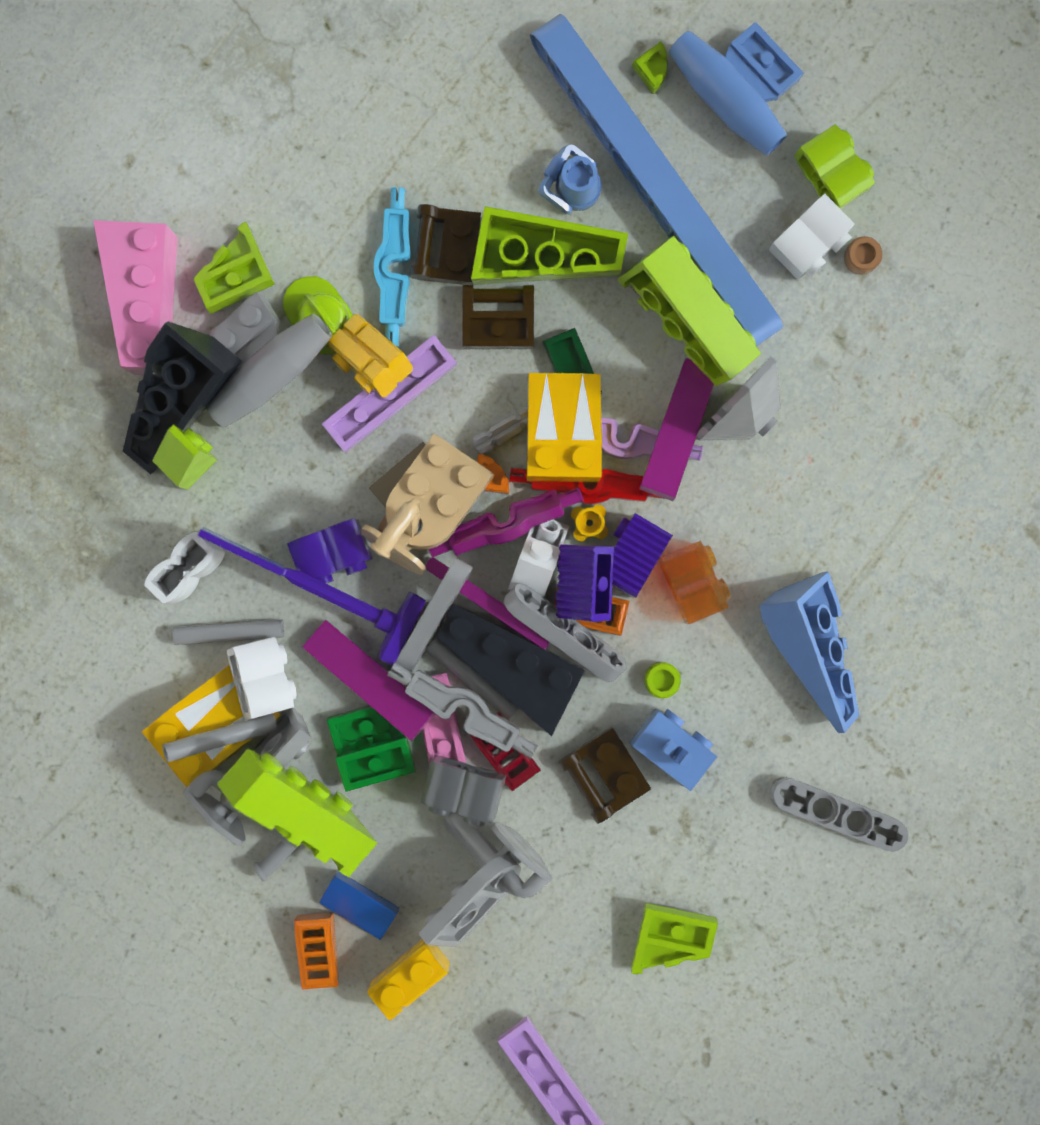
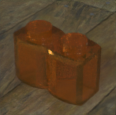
M697 541L659 558L660 567L685 624H692L729 608L726 600L731 598L730 591L724 579L718 580L715 576L713 566L717 565V561L709 545L703 546L701 541Z

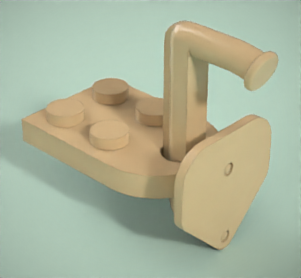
M434 433L391 491L386 502V528L381 533L365 524L361 529L362 535L371 543L370 547L376 553L388 558L394 564L422 576L425 572V565L409 551L412 548L420 550L431 549L446 542L490 483L494 473ZM421 522L423 528L421 532L418 534V528Z

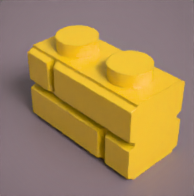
M354 314L343 325L344 328L339 329L328 341L329 347L335 353L331 359L345 374L352 370L356 374L353 379L368 394L375 390L382 398L387 397L397 387V383L402 382L413 371V366L403 351L359 314Z
M421 939L372 979L367 993L385 1017L391 1021L402 1012L403 1007H408L446 976L449 971L450 962L438 946L427 945Z

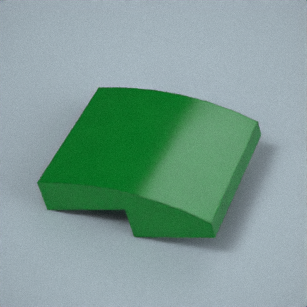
M370 705L327 718L326 721L337 754L335 759L345 792L416 772L409 739Z

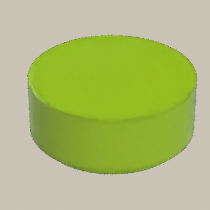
M657 662L646 670L644 685L653 696L662 699L669 698L679 690L681 676L673 665L666 662Z

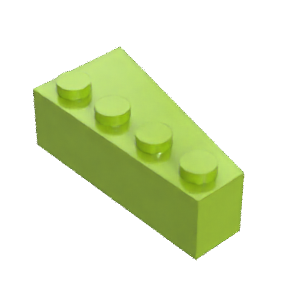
M484 206L471 280L474 285L620 276L628 233Z
M672 236L645 255L616 279L624 289L629 285L632 286L641 296L637 300L638 304L646 312L652 309L662 318V329L670 338L673 337L678 341L682 340L686 344L684 353L715 386L732 380L762 354L756 347L754 337L742 328L734 317V311L731 306L721 300L713 289L710 278L698 269L692 261L687 247L683 243L678 242L675 236Z
M247 749L217 784L233 808L270 830L275 827L282 836L296 846H299L302 842L322 862L327 863L331 858L337 865L338 871L347 877H350L378 844L352 812L353 803L345 795L338 791L333 795L324 784L316 779L309 782L299 770L292 766L288 769L283 768L282 764L269 753H264L261 756Z

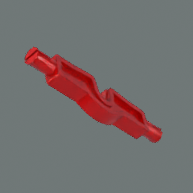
M513 467L510 469V474L523 476L510 475L509 482L531 484L532 490L545 492L556 490L557 493H564L579 487L584 500L580 503L599 504L609 499L645 502L647 497L662 498L639 489L643 476L609 469H602V477L592 490L586 489L583 482L527 481V469Z

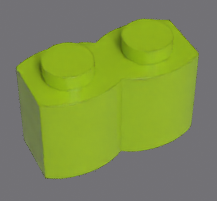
M834 124L802 145L794 157L803 174L814 185L818 196L821 197L826 194L842 209L869 191L875 184V181L873 179L874 171L870 163L865 159L861 160L855 154L852 136L848 131L841 130L839 126Z

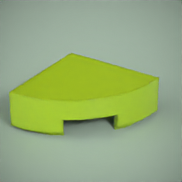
M662 41L634 60L632 68L652 94L660 88L667 72V51Z

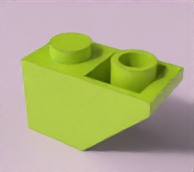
M172 425L168 429L152 461L178 487L188 490L217 459L210 453L214 447L201 434H196L189 427L184 431Z

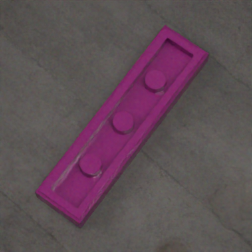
M685 357L639 487L640 490L670 501H674L714 386V383L689 358Z
M430 557L425 565L427 571L443 580L449 570L448 566L434 557ZM466 580L460 590L461 594L544 650L550 643L515 618L503 603Z
M327 620L320 625L302 646L411 741L435 715V712L423 703L407 695L404 685L387 676L388 672Z

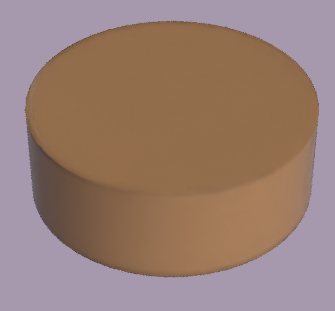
M858 237L846 248L844 262L851 272L859 275L868 274L880 264L883 256L882 248L871 237Z

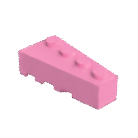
M93 220L120 366L134 375H144L146 350L164 323L173 321L178 237L167 224Z

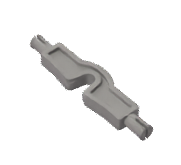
M396 662L393 664L387 676L407 686L405 690L407 695L423 703L441 718H450L456 707L464 704L470 710L469 715L466 717V722L463 724L464 731L490 742L505 752L513 748L529 759L533 757V752H536L538 745L520 736L519 727L491 712L486 702L474 691L460 686L449 687L421 670H417L414 674Z

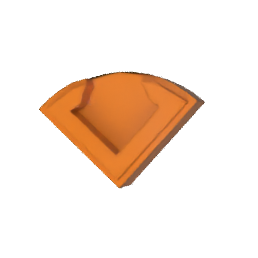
M478 454L477 462L494 473L484 492L509 495L508 479L501 466L492 458Z

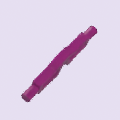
M579 487L557 495L556 490H551L535 497L514 502L509 508L510 518L504 523H499L491 512L485 513L459 525L446 542L435 548L428 549L432 558L453 550L455 555H460L486 544H503L523 536L532 527L563 516V508L584 501Z

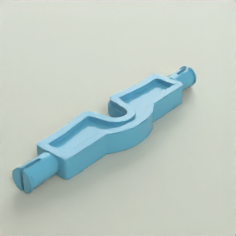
M392 187L390 189V209L384 210L383 243L378 248L374 258V275L381 290L380 324L385 326V337L391 341L392 335V343L399 348V327L405 326L410 280L407 275L392 273L388 268L392 263L408 262L411 259L409 239L410 215L409 211L404 209L406 189L399 187L397 201V188Z

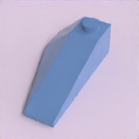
M827 571L775 591L759 608L762 621L768 629L771 640L837 733H845L859 717L852 673L844 668V650L848 648L846 637L839 638L836 617L842 616L840 603L830 574Z

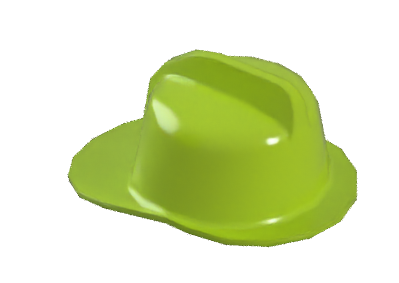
M305 276L295 280L287 288L283 298V309L292 326L309 315L315 314L328 326L333 336L339 329H343V325L353 316L350 308L335 287L327 280L318 276ZM328 342L319 352L322 355L335 354L329 347Z

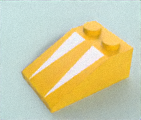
M529 373L527 481L599 482L602 477L601 374Z
M230 665L183 698L142 731L186 788L201 773L210 770L215 771L254 739H247L171 762H167L164 756L163 744L245 721ZM280 711L271 713L274 715L275 720L282 716Z

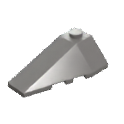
M772 356L698 431L696 438L699 441L749 440L757 433L763 437L778 422L773 416L781 409L777 361Z

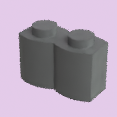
M436 756L430 762L420 803L429 806L428 810L431 813L441 816H449L450 812L464 816L463 821L468 824L485 826V822L492 823L496 818L506 775L490 769L471 766L451 758Z

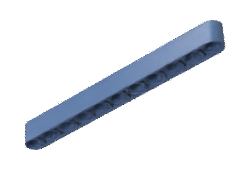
M558 14L532 32L530 40L541 60L668 238L675 236L678 242L683 243L687 247L692 261L700 271L710 278L715 292L721 300L731 306L734 311V317L742 328L754 337L756 347L783 328V324L776 310L566 17Z

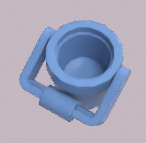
M574 145L562 147L558 155L553 156L544 172L545 177L539 186L540 195L568 215L572 210L583 211L592 207L599 199L601 193V178L597 171L598 164ZM569 154L572 155L573 157L568 159V161L566 162V159L568 158ZM555 181L556 195L549 190Z

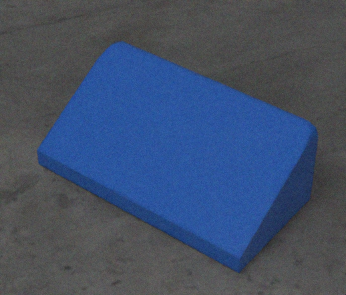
M337 871L319 901L321 905L379 940L386 933L400 908Z

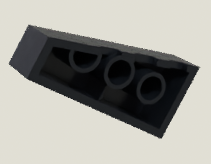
M453 604L437 637L552 737L585 670Z

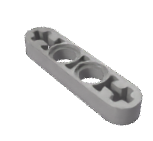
M456 558L399 654L396 660L398 665L413 672L473 569L472 566L459 558Z
M521 583L516 584L505 596L504 604L515 618L606 682H613L626 670V662L616 649L576 620L557 618L556 613L558 610L556 606L529 586Z
M779 778L771 787L770 796L773 803L783 811L886 851H899L908 841V831L902 822L876 810L793 778ZM790 785H793L792 791L806 798L804 801V811H799L803 804L795 800L788 799L787 803L783 804L784 798L779 795L781 789L788 790ZM806 791H811L806 797ZM819 798H827L831 803L830 813L822 818L816 817L812 810L814 802ZM853 811H861L865 818L863 827L855 831L850 830L846 823L848 815ZM874 824L885 829H890L893 824V830L897 832V837L895 839L889 838L886 843L885 836L872 831Z

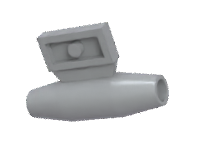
M255 292L208 335L215 337L242 360L238 368L206 406L213 420L222 427L231 425L262 407L302 373L332 337L330 329L322 319L315 314H311L281 332V321L264 295Z

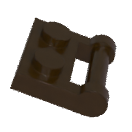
M429 204L418 205L417 218L420 219L415 264L411 265L410 277L423 281L474 285L471 276L480 233L481 213L438 208ZM434 222L444 223L439 268L429 266Z
M463 285V349H534V285H523V289H474V285ZM474 303H523V311H474Z
M610 727L558 761L563 771L569 772L593 810L591 816L596 824L607 820L615 812L651 790L650 785L613 727ZM586 757L590 758L614 796L613 799L606 803L580 764Z

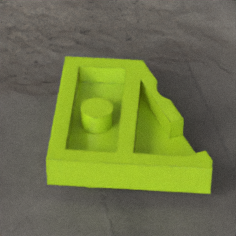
M247 222L239 225L237 228L239 234L227 247L222 245L213 255L211 263L205 265L193 278L204 305L210 314L252 296L255 292H260L275 285Z
M645 902L631 963V974H642L643 969L664 964L665 968L679 965L686 960L697 961L710 958L718 927L717 917Z

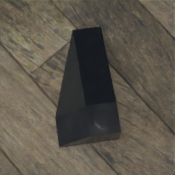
M169 321L164 323L146 350L144 358L146 367L143 379L138 383L137 393H139L136 409L131 414L122 450L150 475L158 468L152 460L168 429L172 425L184 431L188 427L190 428L242 362L241 359L215 337Z

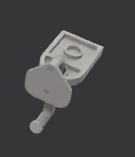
M290 708L278 721L277 731L268 733L252 751L261 756L264 753H269L282 764L283 768L293 758L298 759L307 750L310 744L309 740L311 739L303 716L294 708ZM210 770L201 773L183 791V794L215 830L233 843L242 845L246 838L243 824L238 818L241 812L232 807L217 785L227 772ZM211 785L222 792L220 801L205 793ZM263 826L281 840L266 858L259 863L254 862L253 864L258 876L265 882L267 877L276 871L298 846L289 842L275 827L270 830Z
M450 812L449 816L444 817L446 828L481 866V869L469 880L459 883L452 890V898L443 908L435 909L426 918V926L418 934L427 945L456 947L506 893L521 898L533 897L552 879L540 855L514 829L496 822L491 826L494 834L504 844L497 851L476 826L463 821L464 816ZM521 862L534 871L525 883L519 877L521 872L519 864Z

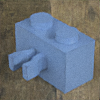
M668 708L663 714L654 709L629 743L684 787L692 791L718 757L710 751L713 743L697 731L692 736L681 728L684 721Z

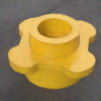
M596 504L593 508L585 509L577 506L572 510L571 518L575 520L573 536L577 541L583 542L586 538L591 537L601 540L608 535V528L605 526L604 520L606 514L604 506ZM592 520L593 525L587 526L586 521Z

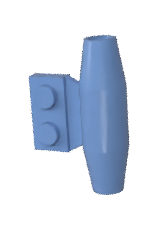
M756 22L730 43L725 56L691 31L685 32L676 40L669 53L692 89L731 131L765 156L772 153L784 141L787 133L766 102L776 101L801 79L804 72Z

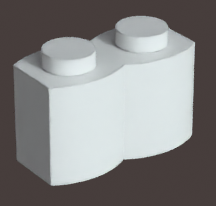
M824 194L774 241L769 251L797 280L805 273L811 278L826 263L822 257L830 249L837 253L852 238L848 232L855 224Z
M198 532L191 533L178 542L172 551L170 559L159 563L151 570L144 586L164 604L179 603L194 592L200 578L209 575L219 566L225 552L218 545L197 536Z
M275 637L232 647L227 650L230 669L236 684L238 699L245 721L294 707L293 700L297 696L293 680L291 678L287 679L283 666L287 664L286 651L281 643H277Z

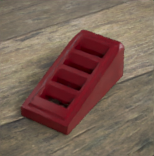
M469 734L497 772L506 775L505 783L511 791H514L541 771L533 758L529 759L520 752H518L520 754L518 757L503 767L500 761L515 749L510 748L508 752L502 750L495 755L492 751L496 747L490 742L486 743L485 740ZM525 761L529 767L512 778L508 772Z

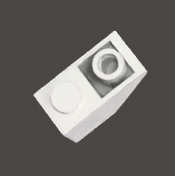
M553 519L530 529L512 576L509 590H512L516 584L521 583L529 586L544 597L559 558V546L565 541L569 529L568 525Z

